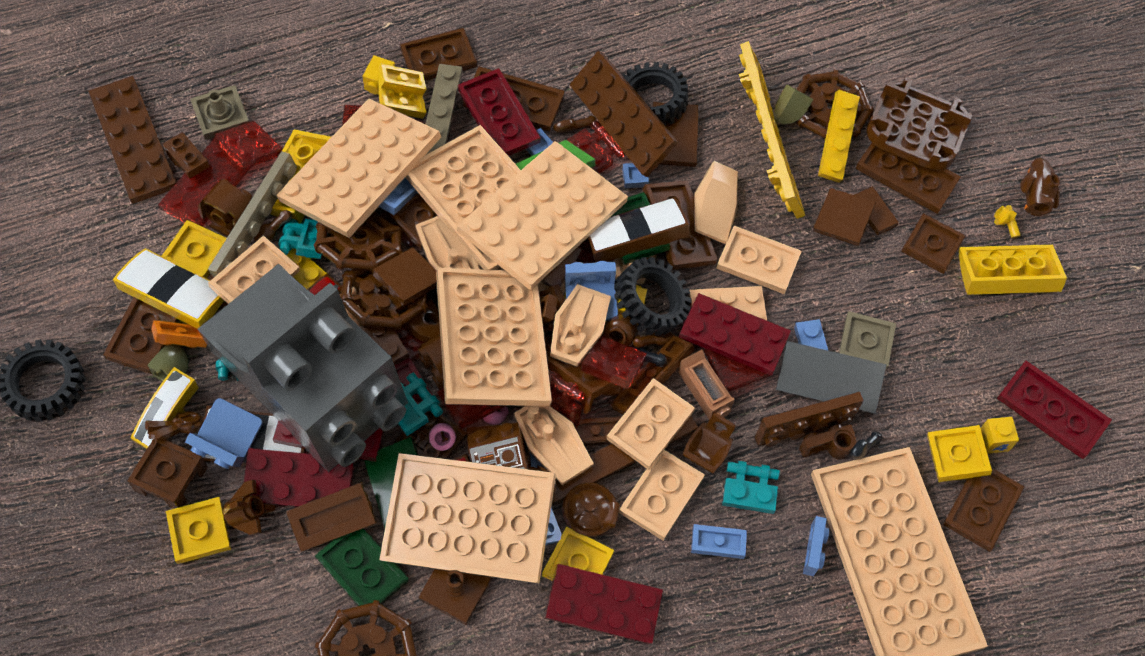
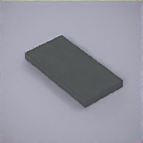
M787 341L775 390L822 402L860 392L864 401L859 410L876 414L887 364Z

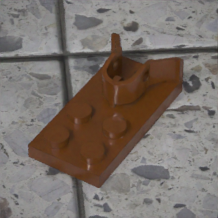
M549 323L543 326L548 369L567 383V389L577 401L581 402L584 408L583 413L587 414L590 412L593 399L602 394L618 396L622 392L626 373L592 348L578 367L550 357L553 332L547 330Z

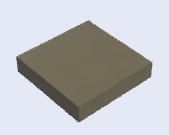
M848 311L838 353L887 364V369L896 323Z

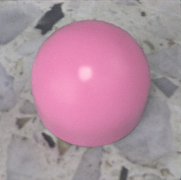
M484 405L482 408V418L490 425L501 424L508 415V408L505 405ZM492 407L499 408L501 412L493 410Z
M439 423L431 429L429 440L435 449L444 451L454 445L456 436L450 425ZM441 431H444V436L449 438L448 441L441 442Z

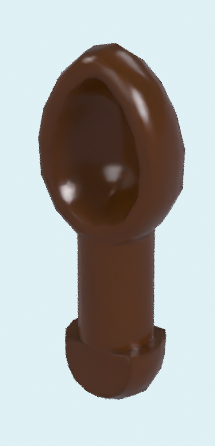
M588 116V118L579 120L566 119L554 124L553 129L557 133L566 134L576 129L593 127L597 124V119L594 116Z
M283 210L270 224L261 225L259 233L254 236V242L258 241L262 236L271 242L276 235V231L292 219V213L288 210Z
M655 332L647 336L637 335L632 343L637 348L654 344L664 346L673 337V333L669 332L665 335L663 333L660 336H655Z

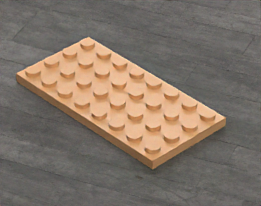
M910 447L813 470L811 473L875 655L959 656L988 647Z

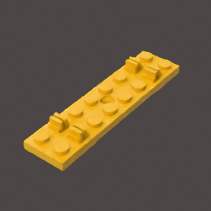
M748 41L740 44L742 54H739L743 67L746 69L743 70L744 73L739 74L740 81L744 89H746L749 99L753 100L754 105L756 104L758 109L756 110V115L759 123H762L763 129H761V132L769 147L767 152L770 161L774 164L772 169L767 170L769 180L772 185L774 184V188L777 194H780L782 201L785 202L788 212L793 211L796 219L806 215L794 176L791 173L779 129L774 119L770 103L771 99L763 72Z

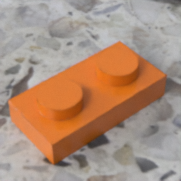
M153 321L151 330L155 342L163 345H185L189 348L207 347L198 329L189 324Z

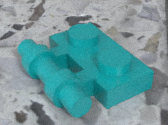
M291 219L284 225V236L280 238L278 243L279 250L287 255L293 248L296 249V255L321 259L322 254L317 253L314 249L317 236L316 224L318 221L305 219L304 224H299L297 220Z
M414 372L406 377L410 383L409 385L404 387L401 383L408 403L404 406L406 413L398 425L406 436L429 422L424 414L427 411H431L435 417H439L444 412L439 406L440 401L435 395L429 393L426 389L427 384L422 378H418ZM418 394L423 401L417 404L412 396Z
M738 461V463L728 462L726 472L736 473V479H725L722 506L774 514L778 486L768 485V479L778 480L780 470L771 469L769 465L763 464L761 467L747 465L745 461ZM745 475L759 477V483L744 481Z

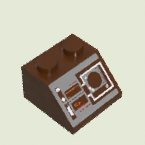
M518 422L512 424L504 423L497 428L489 430H477L473 434L468 435V449L472 463L528 469L526 447Z

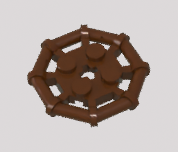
M835 69L832 72L804 75L797 90L804 94L808 89L812 92L810 97L813 101L808 108L810 114H804L798 120L797 125L821 136L825 141L832 108L829 109L827 106L828 103L833 104L835 92L842 90L860 96L859 102L861 106H858L856 116L859 117L854 122L852 132L853 137L859 136L864 124L874 112V108L870 105L865 92V85L862 82L858 83L840 74ZM830 81V83H824L822 84V86L819 87L816 84L820 82ZM838 82L851 90L846 91L845 89L837 86L836 84Z
M374 211L350 238L320 222L316 224L317 236L314 249L317 253L323 254L336 264L337 269H363L373 272L374 268L403 253L401 250L402 229L383 218L378 211ZM327 234H334V237H327ZM390 238L391 243L384 241V239ZM332 248H336L340 252H342L341 255L335 252ZM381 251L384 252V254H382V255H380L379 257L375 258V256H374L375 254H377V253H379V252H381Z
M346 270L342 275L343 285L340 297L344 307L360 322L362 327L377 326L399 330L402 325L420 314H425L428 310V293L417 298L416 301L414 300L403 306L373 276V272L364 279L360 278L361 275L370 270ZM352 287L359 288L358 295H351ZM387 291L389 296L385 294L380 295V292ZM357 305H361L366 311L363 312ZM405 309H409V310H407L406 312L402 313L401 315H398L399 313H401V312L404 311ZM379 313L386 314V317H380Z
M374 600L373 603L335 611V617L319 642H315L314 647L317 649L318 656H330L329 652H338V656H359V653L363 651V647L366 645L370 649H375V654L371 656H417L410 626L412 622L381 605L378 600ZM370 615V623L353 627L349 621ZM378 616L396 627L390 633L376 625ZM343 625L348 632L343 636L339 646L332 644V640ZM400 634L405 654L396 653L393 638Z

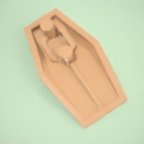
M716 161L710 165L694 194L695 232L723 244L727 243L737 213L738 171Z
M438 216L415 225L428 263L436 270L438 267L479 269L478 262Z
M577 284L555 314L550 357L578 367L603 334L611 296Z
M525 406L514 413L515 420L519 423L529 452L549 472L555 473L556 479L562 485L594 465L573 423L552 407Z

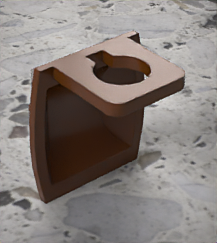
M713 413L708 423L703 422L694 431L682 455L706 471L714 473L721 466L731 448L733 439L730 436L736 427L735 424L719 414ZM715 422L722 423L727 430L720 431L716 429L717 425Z

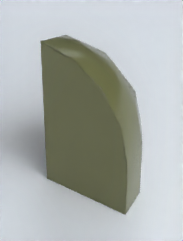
M786 84L776 103L774 119L782 124L794 123L806 113L813 99Z
M171 344L165 346L147 366L153 376L163 382L174 367L186 373L189 359L183 347Z

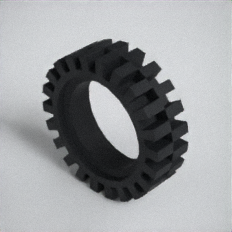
M649 62L644 63V68H641L638 64L635 66V72L630 68L627 70V75H622L634 90L646 84H662L670 88L673 96L669 102L661 106L649 107L665 127L666 121L671 125L675 123V118L679 120L682 117V113H685L686 106H688V84L686 78H683V73L681 71L677 72V68L674 66L669 69L668 64L663 63L661 68L659 67V62H654V67H649Z
M646 257L640 260L637 259L620 274L616 280L618 283L614 286V290L618 291L614 294L616 300H621L616 304L618 309L625 308L622 316L626 318L629 315L632 318L630 320L632 325L639 324L637 330L642 332L646 329V334L652 335L655 332V336H660L663 333L664 335L669 333L687 318V313L691 310V307L688 305L692 302L691 298L686 297L690 294L689 288L683 289V286L687 284L684 279L681 281L677 279L681 274L678 271L673 274L670 272L673 266L668 264L664 268V261L659 259L655 262L653 257H650L648 260ZM638 279H650L664 290L670 303L668 314H656L641 302L636 292Z
M41 339L35 340L34 347L30 342L24 344L26 348L24 351H21L19 347L14 349L17 356L12 357L9 354L5 358L9 364L2 363L0 366L3 374H0V396L10 409L20 417L23 415L26 420L31 421L34 417L37 422L43 421V416L48 421L53 420V414L56 412L59 416L64 415L65 413L62 410L64 407L71 410L74 407L71 401L73 399L77 402L80 400L81 396L78 391L84 392L85 386L82 382H86V377L83 374L85 371L71 349L67 346L65 348L58 341L55 345L52 340L48 339L46 344ZM41 361H53L63 366L65 372L64 382L60 389L52 396L42 400H31L20 394V378L33 364Z

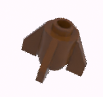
M256 480L244 482L231 500L225 503L223 508V516L230 526L249 535L261 533L259 517L264 513L275 511V505H264L259 496H253V494L257 493Z

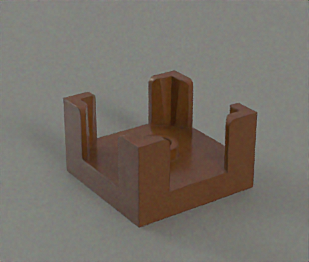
M152 440L127 482L135 492L146 496L147 493L165 500L170 508L175 509L186 505L185 490L196 472L202 478L208 466L202 456L167 440L159 443Z

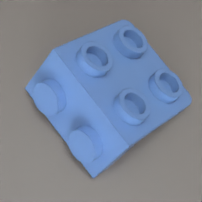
M599 261L586 264L581 262L566 264V299L576 285L579 284L611 296L605 321L617 316V300L614 297L616 293L614 290L615 262Z
M218 398L212 405L198 434L189 433L185 443L192 446V452L202 457H205L207 454L215 457L214 463L226 469H229L230 465L240 467L263 421L261 418L240 407Z

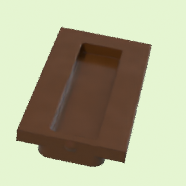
M362 482L286 511L301 552L377 523Z

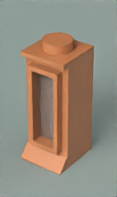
M703 350L681 360L678 373L708 419L710 420L713 413H717L722 417L727 416L731 412L735 399L730 396L706 360Z

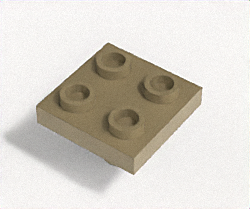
M235 85L220 90H212L207 94L190 99L205 140L250 126Z

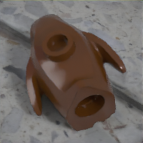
M1036 158L1031 163L1028 174L1022 179L1020 188L1026 196L1027 204L1024 207L1025 211L1039 217L1050 213L1052 208H1058L1060 199L1058 186L1060 185V179L1046 159Z

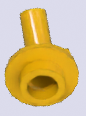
M1011 205L1001 206L994 214V224H1007L1011 238L1021 236L1015 219L1017 213L1013 211Z

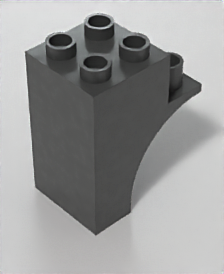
M277 264L198 328L199 333L211 352L290 431L296 440L328 473L338 464L346 467L354 463L364 452L366 447L364 441L379 428L383 431L392 429L402 420L406 413L404 406L408 401L391 356L348 316L338 289L331 283L314 295L296 281L280 264Z

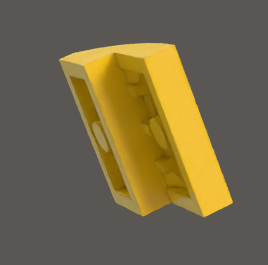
M381 64L379 66L378 78L380 104L406 116L423 119L427 114L423 94L427 90L423 72Z

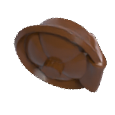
M583 483L575 486L567 493L562 504V514L565 522L573 531L585 536H596L615 528L620 504L617 503L614 495L604 486L596 483Z

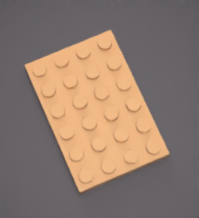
M368 99L276 196L280 202L350 238L440 140L441 134L438 130Z
M479 125L426 154L405 178L484 270H497L501 268V266L457 232V225L521 171L484 128Z
M554 141L457 225V232L531 290L627 202L628 196L558 142Z
M438 267L436 280L445 404L550 406L552 399L538 284L529 290L511 274L503 270Z
M399 453L379 560L448 571L458 570L462 573L539 584L556 474Z

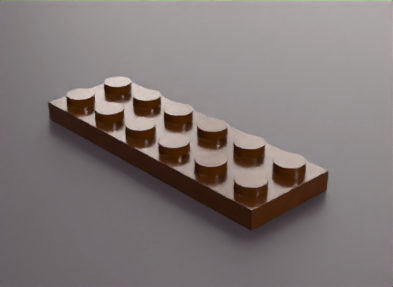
M597 51L569 84L643 176L648 177L679 143L604 53Z
M130 76L89 90L88 92L131 203L134 204L177 189V183L134 77Z

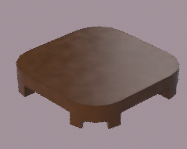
M904 77L903 81L894 82L889 80L868 123L866 133L869 140L880 149L925 168L943 170L950 167L960 151L966 130L972 120V113H968L962 106L963 100L955 97L953 103L914 88L910 86L913 81L910 78Z

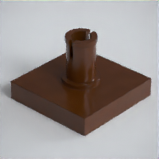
M434 569L418 598L423 603L467 625L493 577L462 573L458 570Z

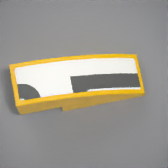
M174 367L146 406L131 435V439L147 449L153 439L148 438L149 434H147L145 429V421H172L177 413L185 412L183 407L199 388L195 379Z

